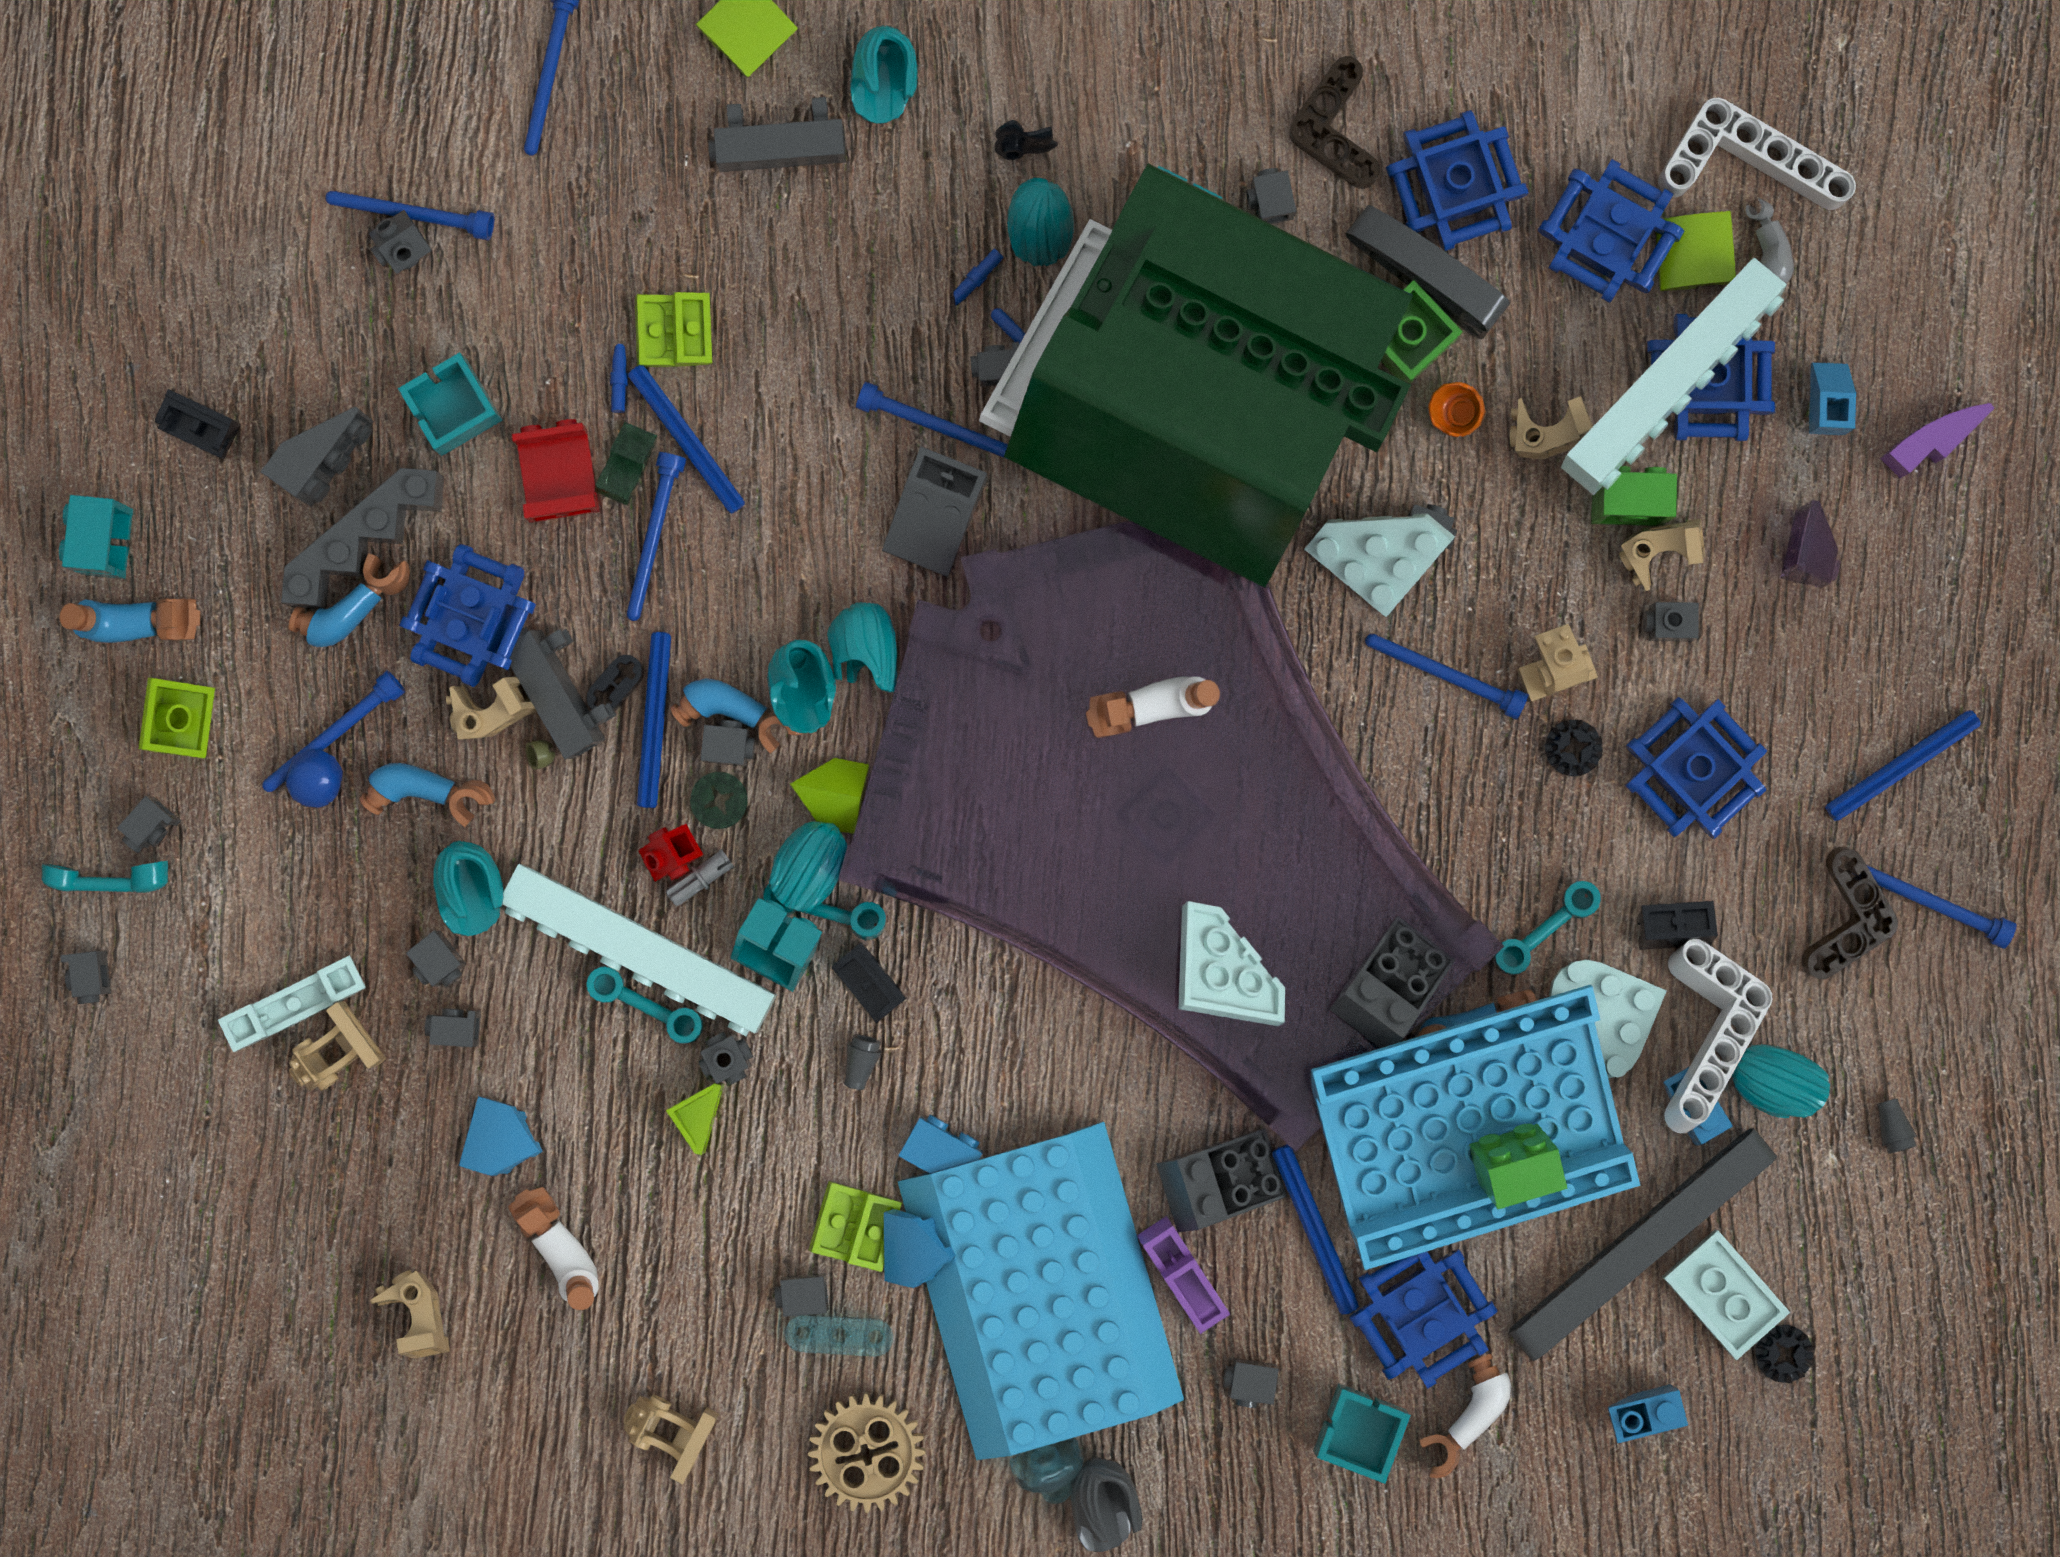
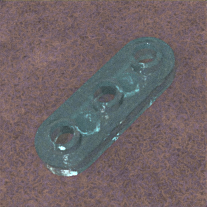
M799 1315L795 1316L788 1323L785 1330V1339L787 1344L798 1352L877 1357L889 1351L894 1340V1333L891 1326L882 1319ZM801 1326L808 1327L811 1332L810 1337L806 1339L800 1338L797 1333L798 1328ZM837 1328L844 1329L847 1334L846 1339L843 1341L836 1340L833 1336V1331ZM871 1331H880L883 1336L882 1341L873 1343L869 1339Z

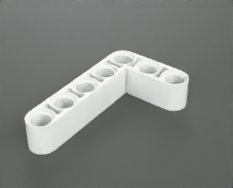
M1712 98L1701 107L1658 179L1661 191L1664 188L1674 193L1672 197L1684 195L1696 181L1715 147L1718 145L1828 210H1835L1841 207L1853 196L1856 189L1855 180L1847 171L1722 98ZM1713 111L1717 113L1721 119V124L1715 125L1710 123L1706 118V112ZM1738 129L1746 130L1750 134V143L1742 142L1738 138ZM1688 142H1698L1703 148V154L1696 155L1692 153L1688 148ZM1773 147L1779 150L1782 158L1781 161L1772 160L1767 153V148ZM1799 165L1807 166L1812 173L1811 179H1805L1799 174ZM1678 171L1683 174L1685 184H1675L1670 178V172ZM1829 183L1837 184L1841 188L1842 197H1836L1830 193Z
M1700 939L1689 940L1673 952L1669 957L1668 967L1671 974L1722 1010L1666 1108L1664 1114L1665 1121L1668 1127L1677 1133H1687L1709 1117L1773 1000L1772 992L1764 982ZM1687 956L1693 960L1694 964L1688 960ZM1716 976H1718L1723 981L1724 985H1722L1718 981ZM1746 997L1752 1001L1753 1005L1748 1002ZM1731 1024L1736 1027L1738 1033L1732 1029ZM1715 1051L1721 1055L1723 1061L1717 1058ZM1699 1079L1706 1084L1707 1090L1701 1086ZM1683 1107L1690 1112L1691 1118L1685 1114Z

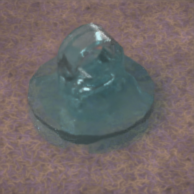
M1075 1438L1019 1453L1014 1459L1011 1458L1010 1466L1015 1482L1022 1489L1033 1493H1041L1046 1502L1058 1504L1068 1499L1071 1495V1482L1081 1471L1084 1460L1078 1441Z

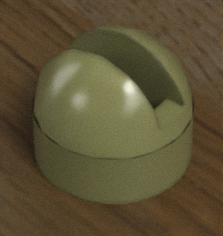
M535 740L526 744L527 761L533 770L545 768L554 761L555 752H549L553 747L550 742Z

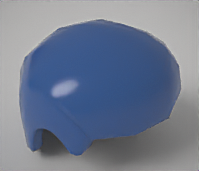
M307 750L295 756L292 760L286 776V788L292 800L305 807L321 808L333 802L337 797L343 771L334 756L322 750Z

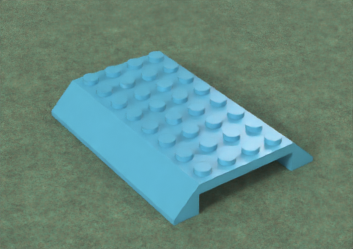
M1591 984L1311 1069L1312 1093L1346 1221L1364 1270L1640 1186L1633 1153L1624 1144L1595 1026V1022L1601 1019ZM1522 1124H1538L1559 1150L1568 1189L1497 1210L1478 1183L1469 1144L1478 1142L1485 1135H1501L1511 1132L1515 1127Z
M1104 1122L938 1172H927L897 1181L906 1213L919 1216L922 1221L933 1217L936 1222L935 1232L945 1248L951 1246L956 1254L953 1260L945 1263L935 1273L936 1277L927 1281L926 1284L976 1460L1023 1453L1147 1417L1184 1400Z

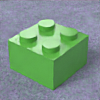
M1414 280L1403 289L1412 294L1413 297L1381 360L1395 377L1409 384L1455 343L1463 332Z
M1621 466L1618 469L1621 475L1608 490L1602 486L1595 495H1592L1591 524L1661 526L1676 517L1677 474L1666 473L1667 468L1647 467L1645 472L1641 473L1630 472L1631 467Z
M1522 1124L1515 1127L1511 1132L1501 1135H1485L1478 1142L1469 1144L1478 1183L1497 1210L1568 1189L1559 1150L1538 1124Z

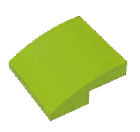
M719 0L695 24L718 51H722L746 78L798 29L772 0Z
M1731 211L1664 218V220L1673 222L1683 228L1684 234L1679 242H1674L1658 270L1660 291L1695 289L1697 286L1729 284L1736 277ZM1655 232L1657 245L1662 235Z
M674 292L673 295L637 294L635 296L637 366L681 367L712 364L710 293Z
M828 1181L808 1250L812 1253L846 1261L848 1264L882 1272L884 1267V1212L891 1209L900 1210L902 1202Z

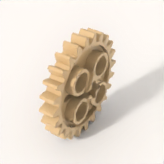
M865 1392L863 1401L859 1403L854 1394H851L849 1406L847 1407L843 1402L837 1400L836 1409L838 1412L835 1414L831 1410L826 1409L824 1415L828 1423L817 1421L815 1427L822 1434L811 1435L809 1440L818 1445V1448L808 1451V1456L818 1458V1461L810 1466V1471H821L822 1473L817 1478L816 1485L827 1482L829 1486L825 1496L828 1497L834 1492L839 1494L837 1499L838 1506L846 1499L851 1500V1511L855 1510L858 1502L863 1503L866 1513H869L871 1503L874 1502L883 1511L885 1499L887 1498L894 1505H897L898 1491L906 1496L910 1494V1489L906 1482L917 1484L919 1481L917 1475L912 1471L923 1470L924 1463L916 1459V1457L926 1454L925 1448L916 1446V1443L924 1439V1434H913L912 1432L918 1425V1420L909 1422L905 1420L909 1413L908 1408L903 1409L899 1413L895 1411L897 1406L896 1399L888 1406L883 1405V1394L878 1396L876 1402H871L869 1392ZM876 1421L885 1422L890 1429V1433L884 1438H876L870 1432V1425ZM840 1431L850 1432L855 1439V1443L849 1448H842L837 1445L835 1435ZM893 1441L898 1442V1446L895 1448L875 1451L872 1460H867L865 1455H860L843 1463L836 1462L837 1457L860 1453L863 1444H867L869 1449H876ZM886 1456L894 1457L899 1463V1469L894 1473H886L880 1468L879 1461ZM851 1466L859 1467L864 1473V1479L859 1483H851L845 1477V1470Z

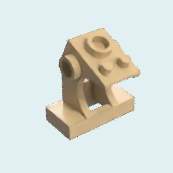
M1582 397L1567 401L1569 406L1564 418L1559 423L1548 427L1539 426L1532 422L1522 398L1518 399V408H1511V417H1513V421H1517V426H1511L1510 447H1516L1515 451L1519 457L1541 460L1571 450L1593 427ZM1539 438L1536 442H1532L1533 439Z
M1701 518L1687 520L1685 523L1645 527L1622 541L1621 547L1623 551L1619 552V556L1628 571L1635 570L1637 575L1633 576L1632 580L1636 587L1643 584L1646 591L1650 590L1649 564L1657 553L1676 551L1684 556L1688 561V565L1703 563L1705 547ZM1646 544L1650 550L1642 551L1638 545Z
M1569 624L1534 636L1542 660L1517 669L1524 691L1529 694V702L1598 678L1586 644L1578 645Z
M504 677L492 685L497 693L495 702L486 709L479 707L473 701L465 685L451 686L449 688L450 696H446V702L448 705L452 704L453 707L450 722L453 731L457 733L458 739L493 737L526 715L537 712L517 677Z
M345 1001L336 1002L326 1010L336 1024L331 1031L314 1043L308 1038L292 1049L293 1055L289 1062L291 1066L289 1072L300 1087L305 1085L309 1091L316 1087L320 1091L327 1089L339 1080L336 1074L358 1057H360L368 1069L375 1068L386 1060V1057ZM333 1040H336L346 1055L332 1066H329L319 1051Z
M411 1270L405 1271L391 1281L393 1286L390 1288L382 1285L376 1289L378 1295L371 1299L372 1304L376 1303L378 1306L404 1303L410 1310L412 1325L403 1338L396 1339L398 1354L417 1359L450 1352L448 1337H445L443 1332L438 1293L423 1273L418 1271L412 1273Z
M652 1394L650 1399L640 1395L636 1404L630 1405L624 1417L625 1425L623 1428L630 1437L629 1442L643 1450H648L650 1445H653L673 1456L678 1463L670 1478L683 1484L704 1446L719 1413L707 1407L697 1423L670 1409L671 1403L660 1396ZM661 1418L680 1426L673 1442L654 1433Z

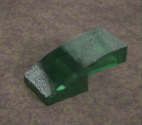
M624 422L610 449V457L595 485V492L628 506L650 458L657 435Z

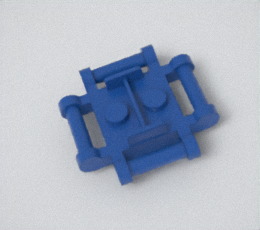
M1472 110L1460 113L1459 118L1419 131L1411 129L1403 132L1404 142L1411 157L1388 165L1386 170L1389 178H1393L1408 220L1405 224L1407 227L1419 233L1435 226L1440 246L1444 251L1454 249L1455 244L1497 230L1502 233L1512 229L1505 202L1521 199L1527 196L1529 192L1526 183H1521L1507 142L1509 134L1506 127H1500L1484 133L1483 130H1479ZM1461 131H1465L1467 136L1425 150L1421 146L1422 144ZM1488 145H1494L1508 186L1506 189L1502 187ZM1412 170H1416L1431 213L1422 217L1406 174ZM1492 207L1494 217L1452 231L1450 230L1448 221H1455Z
M1611 159L1598 182L1593 180L1584 171L1574 168L1568 177L1569 184L1548 220H1543L1538 228V232L1542 236L1560 245L1548 268L1556 273L1561 271L1602 294L1601 299L1608 303H1611L1622 282L1641 292L1649 293L1654 285L1653 278L1674 242H1679L1684 234L1683 228L1679 225L1660 218L1674 193L1665 188L1661 191L1620 168L1621 163L1614 159ZM1614 180L1653 202L1655 205L1651 212L1609 189L1610 182ZM1583 190L1590 194L1569 233H1566L1560 229V226L1580 191ZM1652 230L1662 236L1641 272L1636 273L1630 268ZM1569 255L1575 258L1576 260L1584 263L1585 265L1610 278L1611 281L1608 282L1604 280L1603 278L1597 276L1596 274L1569 260L1567 256Z
M1675 314V340L1697 317H1688L1687 314ZM1742 338L1735 345L1738 351L1725 366L1719 362L1712 369L1715 375L1702 390L1696 387L1689 394L1692 398L1689 404L1680 414H1675L1674 440L1686 441L1687 437H1732L1735 441H1747L1749 436V414H1775V402L1772 401V354H1775V342L1752 341V338L1746 341ZM1675 340L1647 341V353L1651 354V365ZM1752 354L1757 355V401H1752ZM1688 413H1735V423H1688Z
M459 544L454 550L453 564L450 569L434 562L426 561L423 568L426 571L407 617H402L399 626L422 635L419 643L411 651L410 659L413 663L420 666L430 665L461 678L462 683L475 687L479 683L487 663L509 670L512 663L510 656L529 613L533 614L536 604L516 596L524 578L525 572L522 567L515 564L505 565L475 553L472 547ZM469 566L502 578L504 584L501 590L465 576ZM440 577L442 579H445V582L443 586L438 584L434 591V594L425 612V616L428 617L429 620L427 622V625H424L420 623V621L430 600V597L433 593V590L436 586V583ZM436 643H441L472 656L470 663L465 665L433 652Z
M1677 697L1670 703L1671 708L1638 739L1633 738L1626 745L1628 751L1645 767L1635 774L1625 786L1631 793L1636 792L1668 826L1666 830L1673 838L1678 836L1696 820L1703 831L1709 837L1715 839L1722 833L1721 828L1754 797L1759 798L1766 792L1765 786L1750 770L1766 754L1767 750L1761 743L1756 744L1724 710L1726 706L1719 699L1712 702L1698 716L1682 698ZM1684 719L1688 726L1654 757L1647 749L1678 720ZM1714 719L1746 753L1743 758L1709 723L1711 720ZM1654 776L1679 805L1683 806L1686 810L1683 815L1678 817L1646 783L1650 777ZM1741 780L1745 787L1713 817H1710L1706 811Z
M1460 1249L1448 1253L1436 1262H1433L1428 1251L1388 1263L1370 1275L1366 1272L1358 1277L1372 1302L1353 1313L1349 1319L1354 1327L1359 1326L1384 1366L1382 1372L1387 1380L1395 1378L1408 1367L1413 1366L1426 1388L1429 1389L1437 1384L1435 1380L1474 1355L1478 1354L1481 1356L1489 1351L1474 1326L1492 1317L1498 1310L1492 1301H1487L1463 1262L1465 1257ZM1420 1261L1423 1266L1422 1268L1380 1293L1377 1288L1378 1286ZM1447 1269L1452 1270L1475 1307V1310L1467 1315L1441 1275ZM1378 1313L1404 1352V1355L1397 1359L1371 1320ZM1462 1333H1465L1469 1342L1428 1368L1422 1360L1424 1357Z

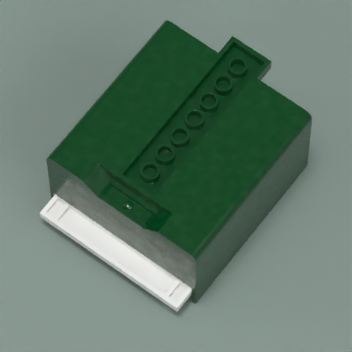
M1148 163L1125 203L1113 230L1089 219L984 407L979 421L1010 436L1004 454L1005 458L1265 588L1302 521L1343 437L1376 453L1384 442L1411 384L1379 369L1378 366L1413 295Z

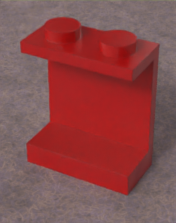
M576 419L557 421L555 423L556 427L542 429L541 425L524 426L520 428L521 433L512 434V441L518 448L526 504H522L524 518L529 523L600 512L588 431L585 425L577 423Z

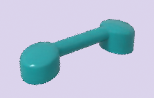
M168 861L131 867V878L79 877V871L76 869L43 863L42 882L49 888L66 892L148 893L159 890L168 883Z
M1577 881L1570 885L1564 892L1562 898L1563 906L1523 940L1508 939L1497 947L1494 959L1498 969L1508 975H1518L1524 972L1530 964V952L1570 918H1587L1599 908L1601 896L1598 888L1587 881Z
M768 884L764 890V901L771 900L777 902L785 909L787 916L792 915L795 910H791L780 903L769 888L770 884ZM874 902L861 903L854 908L853 912L823 903L809 912L799 911L850 925L854 935L862 940L877 938L882 934L886 923L884 910Z
M599 967L588 976L586 982L587 991L592 998L603 1003H610L618 999L665 1023L670 1038L675 1042L682 1044L692 1043L702 1034L703 1020L696 1011L689 1008H679L671 1011L624 986V979L615 969Z

